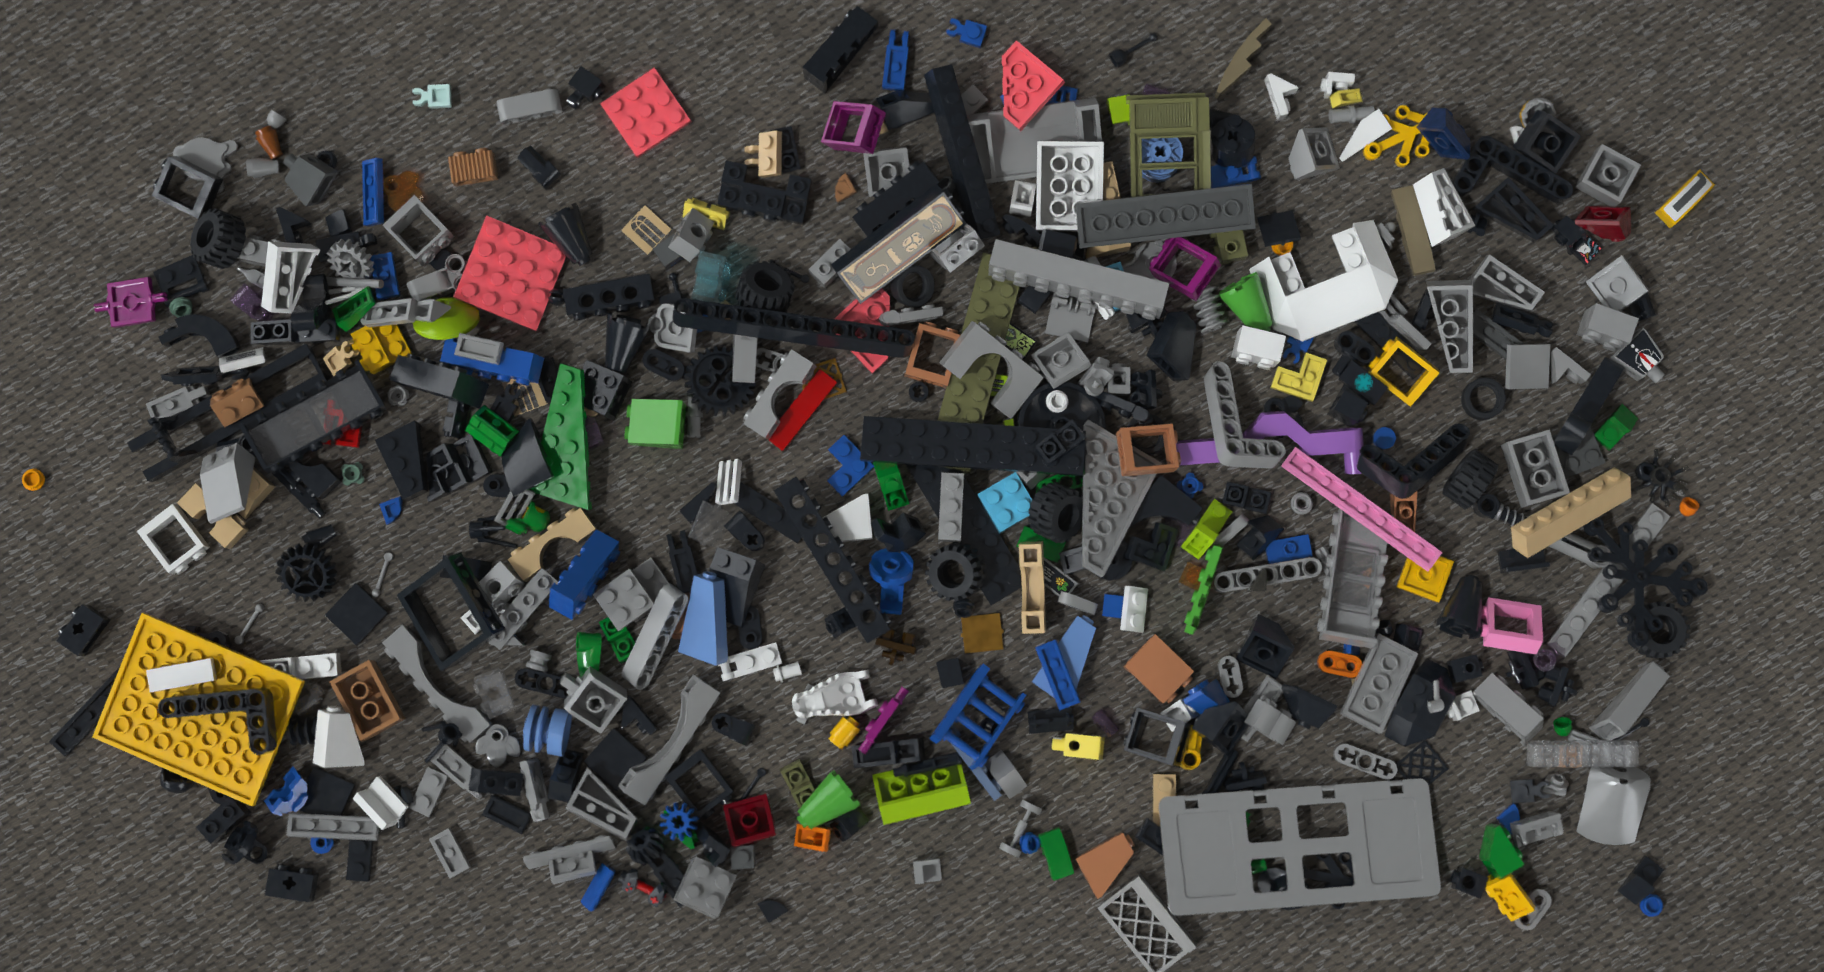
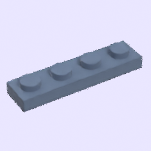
M952 725L950 727V729L953 730L952 733L960 737L961 734L956 729V727ZM952 744L964 762L970 767L974 759ZM984 765L971 770L994 801L1002 796L999 793L1002 788L994 778L990 781L985 773L988 772V769Z

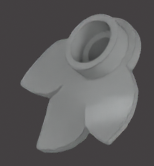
M492 724L487 729L486 734L481 736L476 742V753L487 754L489 763L496 768L503 764L507 755L519 757L520 745L517 738L509 735L507 728L502 724ZM498 732L501 737L497 739L493 736V733Z

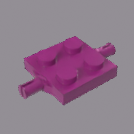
M149 277L108 283L106 302L95 303L94 307L97 308H94L97 313L108 311L111 327L114 328L155 322V303L168 301V298H166L168 296L166 292L154 294L152 278Z
M901 686V689L890 702L887 700L883 702L878 710L881 715L877 720L872 718L865 728L868 733L858 750L864 754L867 753L898 705H902V701L909 692Z

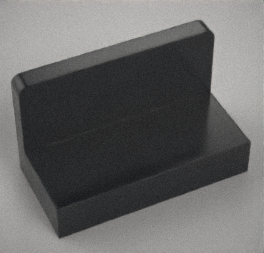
M1515 549L1497 552L1500 573L1550 567V562H1545L1544 549L1529 558Z

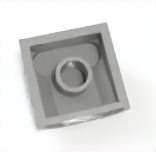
M907 147L874 150L873 154L863 153L869 197H872L881 188H884L885 191L892 186L890 181L899 174L904 177L910 172L907 169L909 167Z

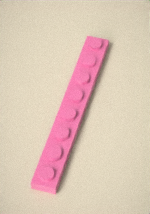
M1295 447L1281 465L1427 572L1442 554L1436 547Z

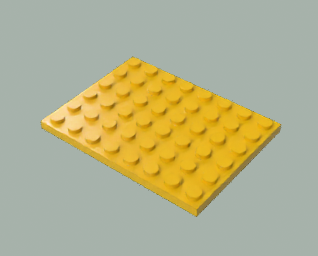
M141 613L92 738L245 804L255 806L305 680L150 614ZM209 658L214 659L217 676L215 681L150 692L146 670ZM267 688L273 696L277 746L274 751L262 755H256L250 750L246 711L164 718L158 712V704L162 699L169 697ZM258 693L256 701L258 704H261L262 696ZM236 695L234 702L236 706H239L240 698ZM216 698L213 699V706L215 708L218 707V700ZM192 700L191 708L195 711L197 704ZM171 702L169 708L171 712H174L175 706ZM259 716L258 723L261 727L264 725V719L262 716ZM262 738L260 746L265 749L266 741Z

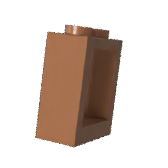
M919 323L904 377L946 388L951 376V372L946 369L945 376L913 367L923 332L953 340L954 343L960 335L957 330L952 328L942 330L936 328L937 325L934 323Z
M1173 424L1120 428L1116 433L1122 476L1169 473L1179 468L1181 456L1176 450L1178 435L1177 431L1173 429ZM1163 435L1167 464L1135 467L1131 437Z

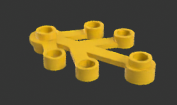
M1400 105L1395 111L1398 119L1403 120L1406 118L1416 123H1420L1427 115V113L1421 115L1410 111L1406 105ZM1404 109L1406 111V115H1400L1399 110ZM1383 114L1392 127L1391 130L1399 133L1379 143L1371 142L1366 144L1363 149V155L1368 160H1376L1382 151L1403 142L1395 163L1398 167H1405L1410 161L1409 153L1415 135L1421 132L1418 130L1417 125L1410 127L1392 121L1388 115ZM1423 135L1420 144L1415 149V155L1418 158H1424L1429 153V142ZM1370 147H1375L1377 153H1371ZM1424 148L1425 154H1420L1418 149ZM1399 157H1404L1406 163H1400Z

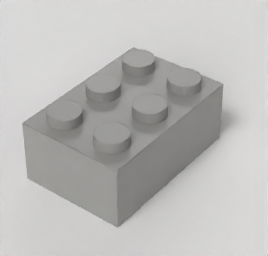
M1550 429L1501 445L1521 508L1570 493Z

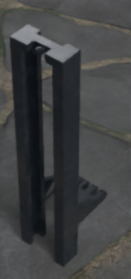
M304 344L243 379L250 378L254 387L307 357L312 361L318 372L317 375L266 402L264 407L225 428L224 426L182 450L176 448L169 434L211 411L210 399L212 396L178 415L150 418L148 423L153 428L127 442L133 453L159 440L160 445H163L162 449L167 453V458L142 471L147 481L153 483L216 448L218 443L228 441L243 433L238 425L239 423L243 422L246 425L255 420L257 414L261 412L267 414L276 409L275 405L282 401L287 403L296 398V393L300 391L306 393L317 387L315 384L320 380L328 381L329 379L318 363L310 345ZM232 385L226 387V388L223 389V390L225 391V390L231 388Z

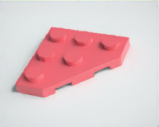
M1016 40L1002 56L1003 116L1018 130L1022 131L1062 87L1065 81Z
M881 288L861 304L855 299L834 319L883 326L879 318L884 312L890 311V296ZM851 351L872 374L888 360V356Z

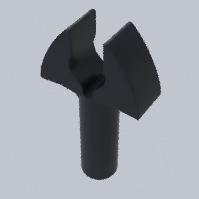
M401 785L393 788L407 804L414 802L408 786L401 788ZM405 813L396 823V827L399 829L405 827Z

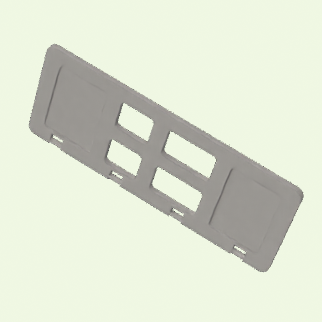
M1424 779L1169 796L1162 798L1159 802L1168 908L1176 916L1436 896L1441 890L1429 785ZM1390 786H1402L1403 793L1391 794ZM1322 791H1334L1335 798L1323 799ZM1266 795V803L1254 804V796ZM1197 800L1198 808L1186 809L1185 801ZM1329 803L1345 804L1349 832L1347 836L1313 839L1300 838L1296 811L1298 806ZM1278 808L1280 811L1282 840L1259 843L1249 842L1246 810ZM1344 852L1351 854L1354 876L1353 886L1307 889L1305 887L1302 857L1304 855ZM1284 858L1288 889L1281 892H1254L1251 861L1253 859Z

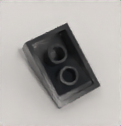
M717 547L709 572L716 573V577L724 579L726 622L743 628L765 564Z

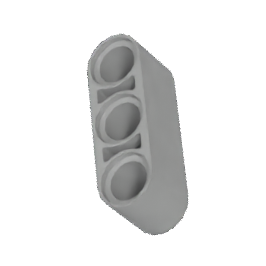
M547 89L503 98L496 102L500 124L508 125L510 122L517 123L531 120V117L537 119L552 116V113H555V115L562 113L559 91L557 89Z

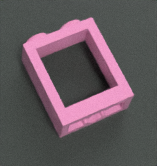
M1488 597L1485 606H1482L1483 623L1480 636L1483 637V646L1537 654L1543 642L1542 606ZM1494 615L1527 620V634L1496 630Z

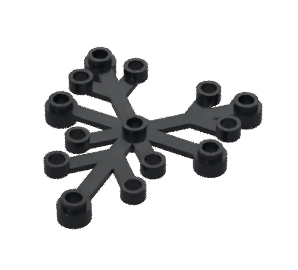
M1597 517L1583 526L1584 531L1588 535H1597L1612 552H1603L1601 548L1594 547L1588 552L1589 560L1592 562L1604 561L1622 564L1626 569L1620 570L1612 564L1603 569L1602 574L1606 579L1616 578L1628 581L1613 594H1605L1600 597L1597 603L1598 608L1603 613H1611L1617 609L1618 601L1634 588V606L1617 617V622L1621 627H1627L1632 624L1634 618V630L1627 636V641L1631 647L1641 648L1647 644L1648 634L1644 631V621L1652 632H1657L1663 627V621L1659 617H1653L1644 606V587L1648 584L1666 586L1677 598L1680 606L1691 604L1693 597H1700L1707 592L1708 585L1705 580L1701 578H1695L1692 581L1681 579L1693 571V567L1689 562L1679 564L1677 570L1668 577L1651 575L1663 563H1670L1677 558L1678 549L1675 545L1667 543L1661 546L1657 551V557L1644 567V552L1648 550V544L1645 540L1640 539L1632 545L1634 563L1629 559V535L1634 530L1630 523L1624 522L1618 527L1620 547L1605 531L1602 519ZM1623 527L1627 528L1628 533L1623 530ZM1638 544L1642 546L1643 550L1639 549ZM1593 551L1598 554V558L1593 555ZM1682 566L1686 567L1687 572L1683 570ZM1608 569L1612 570L1613 575L1608 573ZM1683 596L1687 598V602L1683 600ZM1623 616L1627 618V623L1623 621ZM1653 621L1657 623V628L1654 627Z

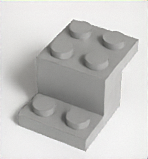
M650 557L635 569L631 570L629 568L595 592L593 596L616 629L620 631L637 618L642 619L649 614L661 588L670 583Z

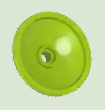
M455 298L436 299V301L451 306V309L434 322L415 320L413 328L416 333L428 339L446 340L459 337V333L467 334L477 326L480 319L477 307Z

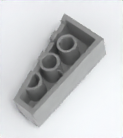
M1472 280L1426 281L1450 373L1473 372Z

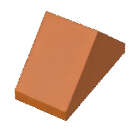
M797 824L794 846L828 852L831 828L817 826L810 829L808 826L803 828L801 824Z

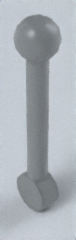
M389 552L384 555L385 562L376 588L372 590L374 597L380 595V587L389 561L393 559V555Z
M262 604L256 605L255 612L240 636L235 637L236 644L244 642V636L259 612L264 610Z

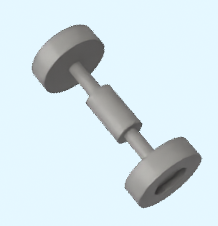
M1023 799L1020 806L1027 809L1023 820L1019 821L1013 833L1015 836L1011 845L1001 842L999 847L1001 850L1017 858L1020 857L1022 852L1014 847L1028 825L1026 822L1031 812L1040 815L1043 810Z

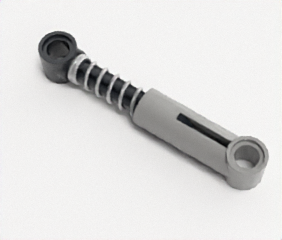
M1491 494L1482 495L1473 504V510L1479 517H1488L1497 521L1500 519L1504 521V524L1506 522L1511 524V527L1527 518L1523 513L1519 514L1516 510H1510L1508 506L1505 507L1497 497ZM1483 500L1490 503L1491 508L1489 512L1483 510ZM1573 533L1549 545V547L1586 563L1591 568H1602L1610 564V562L1604 561L1600 563L1592 562L1588 558L1589 550L1594 547L1601 548L1603 552L1612 553L1606 546L1597 545Z

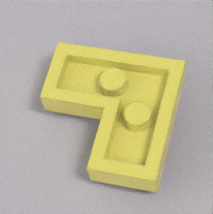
M1305 353L1299 373L1278 366L1270 388L1313 402L1327 359Z

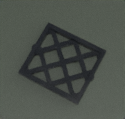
M1426 740L1396 763L1397 770L1404 777V780H1429L1427 782L1428 785L1449 769ZM1421 747V754H1413ZM1424 747L1429 748L1432 756L1424 755ZM1409 757V764H1401ZM1412 757H1420V765H1412ZM1423 758H1431V767L1423 766ZM1435 759L1439 760L1442 768L1434 767ZM1401 766L1408 767V775L1401 771ZM1412 768H1419V777L1411 776ZM1423 769H1430V778L1422 777ZM1434 770H1440V772L1433 777Z

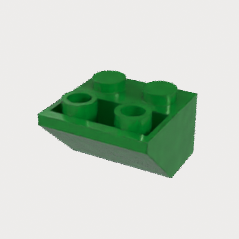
M1489 823L1485 827L1479 858L1490 875L1492 874L1493 877L1502 879L1524 865L1521 860L1523 855L1517 846H1512L1509 841L1511 836L1504 826L1501 827L1500 825Z

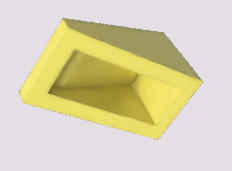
M1360 89L1340 90L1330 95L1332 108L1363 102Z

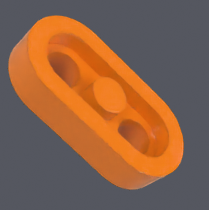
M1325 651L1319 655L1317 664L1319 669L1325 673L1354 678L1358 675L1362 661L1354 655ZM1326 658L1332 660L1331 666L1325 665ZM1349 662L1353 663L1354 669L1352 671H1349L1347 669V664Z

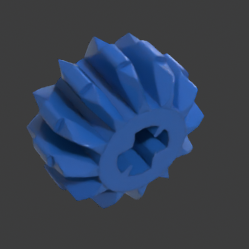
M675 802L674 811L670 806H667L665 809L669 815L665 813L660 815L661 818L667 819V822L660 823V827H668L663 834L667 835L672 831L671 840H675L678 833L680 841H683L684 832L688 837H691L693 834L689 828L696 830L698 827L691 823V821L698 820V816H690L695 809L691 808L686 812L687 803H683L680 810L678 802ZM680 815L685 823L684 826L676 827L677 823L674 821V818H678Z

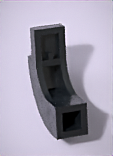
M185 315L176 318L175 321L178 327H170L164 331L163 335L158 336L161 344L166 347L173 346L192 336L206 337L219 358L233 355L242 350L236 336L230 329L220 322L203 315Z

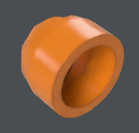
M1684 497L1679 505V510L1682 515L1689 517L1693 516L1700 506L1695 499Z

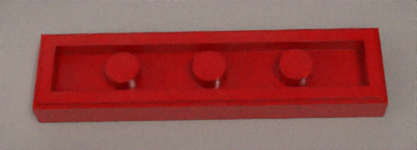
M819 369L779 419L780 424L769 441L783 452L836 386L837 382Z

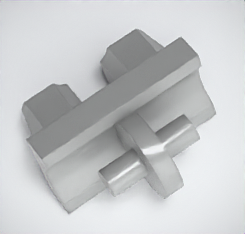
M1097 357L1093 365L1087 369L1083 377L1078 381L1077 385L1085 388L1088 395L1099 396L1103 392L1104 386L1114 375V370L1109 368L1110 361Z

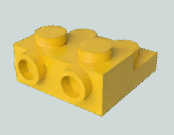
M397 324L377 327L364 326L351 333L354 342L351 345L352 348L359 350L363 357L359 360L365 371L369 370L372 374H376L395 364L398 355L407 357L408 354H413Z

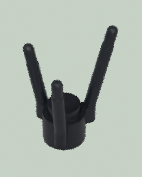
M520 510L514 511L512 516L517 515ZM508 512L504 513L501 519L506 518ZM497 515L478 518L477 521H470L469 535L471 539L505 547H518L514 543L486 537L490 535V531L506 529L505 526H490L487 523L494 521Z
M442 721L440 724L426 726L421 729L423 732L440 729L438 732L440 743L425 759L426 763L445 744L453 742V747L457 746L460 737L463 735L457 725L454 723L446 724L445 721Z

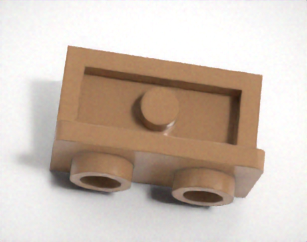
M250 378L234 382L231 388L215 392L210 399V407L224 428L264 407V403L253 388Z

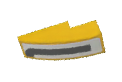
M1698 170L1655 214L1671 228L1715 185L1701 170Z

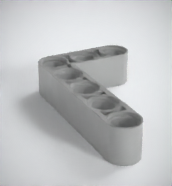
M1216 361L1205 374L1204 385L1218 460L1221 464L1229 467L1274 468L1285 455V446L1276 440L1243 438L1230 368L1226 363Z

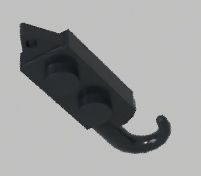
M219 366L177 368L176 371L161 374V378L164 381L173 382V385L191 386L194 383L212 385L228 375H234L232 376L233 380L246 378L250 371L245 367L221 373Z

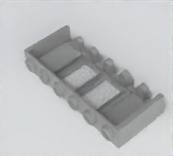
M1339 508L1337 512L1333 513L1332 525H1335L1334 533H1331L1329 538V546H1332V550L1326 560V567L1329 568L1328 576L1325 575L1323 581V588L1326 589L1325 597H1322L1320 603V610H1323L1322 618L1318 620L1317 631L1320 632V640L1373 649L1378 642V639H1375V631L1380 623V619H1377L1378 609L1381 607L1383 600L1380 597L1381 587L1385 583L1383 570L1388 561V555H1386L1388 543Z

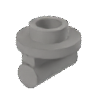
M1549 774L1545 781L1551 782V785L1543 786L1542 791L1565 797L1569 785L1568 781L1561 774Z

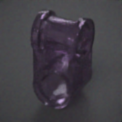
M245 283L230 298L234 305L258 322L270 321L273 317V313L261 307L262 298ZM260 308H261V311L263 312L261 315H260V313L258 312V310H259Z

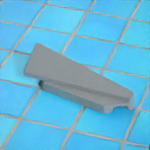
M410 298L377 302L360 321L362 325L367 327L414 323L415 320L434 322L450 310L451 306L434 299L417 301Z

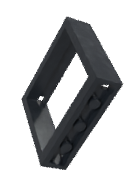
M462 553L445 558L397 594L440 671L457 665L506 630ZM445 569L483 634L453 655L416 593L418 589Z

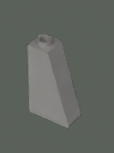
M1653 661L1644 665L1590 725L1589 729L1606 742L1626 734L1670 676L1662 666Z

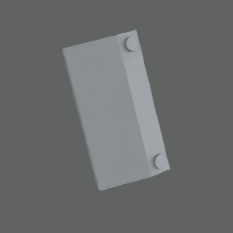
M1096 98L1045 104L1022 131L1005 119L1003 110L967 115L986 184L1037 177V141L1102 142L1099 104Z

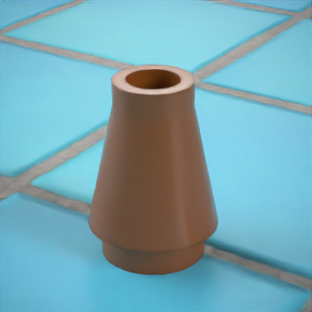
M271 125L255 132L256 140L271 160L283 155L276 130H273Z

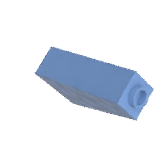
M704 571L703 574L695 575L693 578L678 652L717 666L726 663L728 660L724 579L716 577V573Z
M1085 615L1082 617L1076 616L1058 642L1075 689H1077L1096 630L1092 626L1094 622ZM1041 667L1032 683L1054 697L1043 667Z

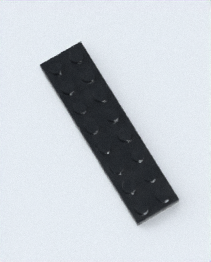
M905 464L939 519L941 473H963L946 467ZM964 476L961 542L962 545L966 543L971 545L970 549L976 548L978 550L976 554L978 556L982 555L984 558L981 562L982 564L986 563V568L983 569V572L986 573V578L982 579L984 584L980 589L990 606L1022 588L1021 570Z

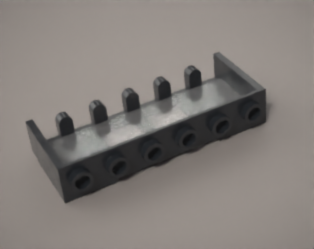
M359 360L355 361L356 366L347 371L343 369L337 371L334 378L326 382L324 380L318 381L315 384L317 387L306 393L304 391L296 393V398L287 403L283 401L275 405L276 409L267 414L263 412L255 416L256 419L246 425L243 422L238 424L267 474L281 471L284 465L301 460L304 457L303 454L310 450L312 452L318 451L324 447L323 443L329 440L336 441L343 437V433L347 430H356L364 425L363 422L369 419H377L384 414L383 412L387 409Z

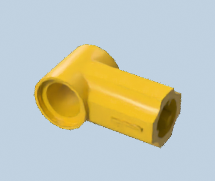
M1191 729L1180 765L1184 770L1195 769L1201 762L1202 737L1193 729ZM1186 754L1194 756L1195 763L1193 766L1185 764L1184 756Z

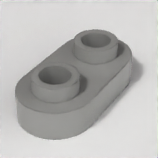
M1534 889L1529 892L1528 897L1534 903L1535 911L1527 914V922H1522L1521 917L1514 920L1517 927L1523 930H1531L1538 924L1551 906V896L1545 890ZM1537 896H1540L1542 899L1540 904L1535 903Z

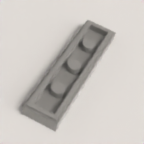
M289 813L286 836L378 841L379 826L370 817Z

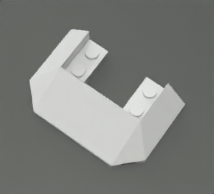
M1374 220L1353 223L1352 228L1332 235L1346 273L1306 289L1291 252L1271 260L1270 257H1267L1249 269L1250 273L1257 272L1260 277L1273 322V330L1303 342L1386 309L1397 285L1398 278Z

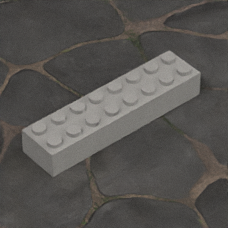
M997 239L995 240L989 262V275L996 281L1004 282L1009 280L1013 281V284L1016 286H1033L1039 292L1047 293L1052 291L1056 292V295L1059 297H1076L1082 303L1089 304L1090 302L1099 303V306L1102 308H1119L1125 314H1133L1135 312L1142 314L1143 318L1149 320L1160 318L1169 283Z

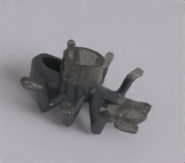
M1654 449L1652 463L1642 462L1636 467L1635 471L1638 479L1648 482L1635 487V490L1638 491L1651 485L1654 486L1649 493V501L1653 503L1655 499L1654 494L1659 486H1661L1660 499L1665 502L1666 507H1669V500L1665 498V488L1667 487L1670 498L1679 502L1680 499L1674 495H1686L1682 490L1687 491L1688 489L1682 484L1688 485V482L1682 479L1671 481L1670 478L1688 470L1689 467L1684 466L1670 473L1668 467L1673 463L1676 455H1672L1663 467H1659L1657 464L1659 450Z

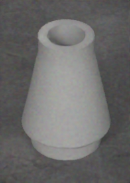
M257 157L246 159L247 176L258 178L279 173V161Z

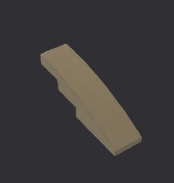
M1267 18L1247 37L1235 53L1214 96L1216 99L1250 70L1252 65L1248 60L1262 46L1258 39L1272 25Z
M1413 185L1392 189L1391 196L1397 211L1396 217L1402 233V243L1413 276L1435 272L1436 269L1426 226Z

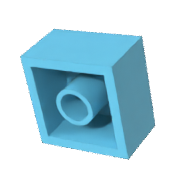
M1016 472L977 494L980 503L999 534L1030 516L1028 512L1031 508L1032 498Z

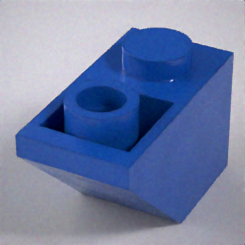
M1207 679L1200 682L1196 687L1188 691L1189 696L1183 699L1186 705L1199 714H1202L1205 709L1230 702L1217 679L1208 682Z

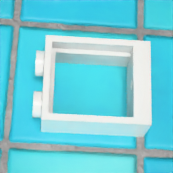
M174 504L170 505L137 531L165 570L170 574L177 573L179 575L189 568L188 564L190 562L203 558L207 554L206 550L210 548L182 509ZM177 519L196 545L175 562L171 563L152 537Z

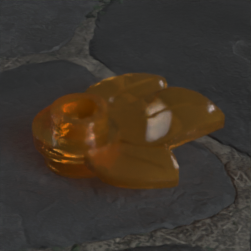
M404 171L398 176L390 175L383 180V192L388 196V205L395 212L414 195L421 202L424 198L421 190L415 186L420 177L418 174L412 171ZM392 183H397L395 190L390 189Z

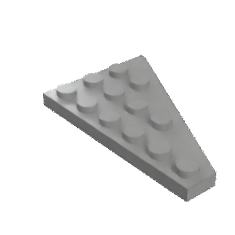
M1087 420L1083 425V431H1086L1087 438L1085 441L1083 470L1082 567L1103 577L1156 474L1122 476L1116 436ZM1132 446L1135 467L1162 464Z

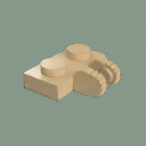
M770 131L759 133V146L751 145L745 147V152L748 154L759 153V159L745 160V165L748 167L759 166L758 176L763 178L780 176L782 132Z

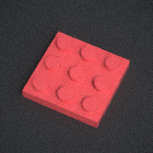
M655 68L600 103L637 158L691 123V120Z

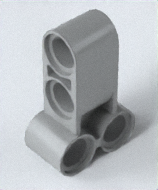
M452 254L446 259L445 268L409 281L407 287L411 298L417 301L435 300L455 292L467 261L458 254ZM456 261L462 262V266L459 270L452 269V266Z

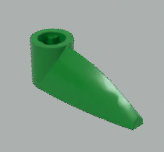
M577 633L576 651L580 677L583 676L589 666L599 671L602 643L601 633Z

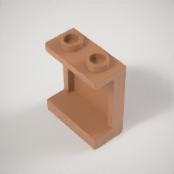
M1156 634L1123 666L1161 704L1165 702L1169 704L1178 695L1175 691L1181 685L1186 687L1193 679L1191 674L1194 672Z

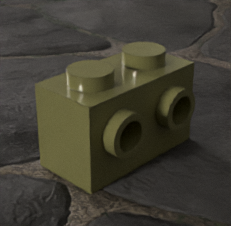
M1243 230L1209 234L1210 238L1215 240L1216 246H1213V254L1219 259L1220 264L1245 260L1248 253Z

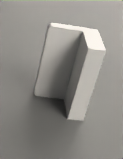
M381 776L376 777L368 789L357 792L353 797L355 802L381 830L396 825L408 809L407 803Z

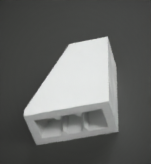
M863 494L826 515L833 526L830 531L834 538L839 536L842 542L873 539L868 494ZM824 533L819 534L816 538L819 539V544H827L829 541L828 536Z
M327 706L326 710H318L313 763L324 768L364 766L365 761L350 714L342 711L341 707Z

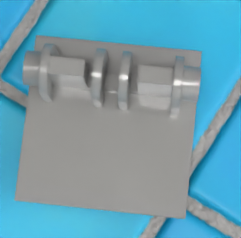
M1053 292L1045 334L1060 337L1069 332L1074 340L1088 343L1096 304H1092V302L1089 304L1082 303L1077 300L1078 298L1069 296V298L1059 297L1056 295V292Z

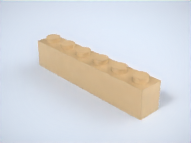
M1614 467L1511 527L1513 548L1529 558L1630 499V476Z

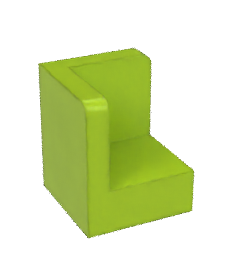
M1126 95L1108 98L1107 108L1108 112L1110 111L1112 123L1128 122V125H1130L1129 104H1126Z

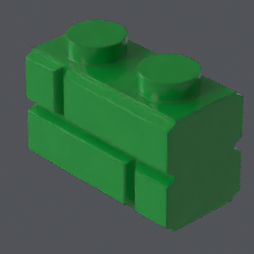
M485 405L474 413L465 430L474 439L480 441L500 457L519 433V430Z

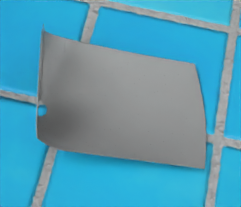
M1601 760L1593 764L1588 776L1577 832L1594 842L1602 844L1624 845L1635 842L1650 790L1651 781L1648 774L1631 764L1617 760ZM1613 765L1622 766L1626 768L1627 771H1617L1613 768ZM1620 779H1625L1628 783L1621 784Z

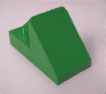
M1621 404L1598 428L1594 436L1609 451L1626 433L1632 430L1638 417Z

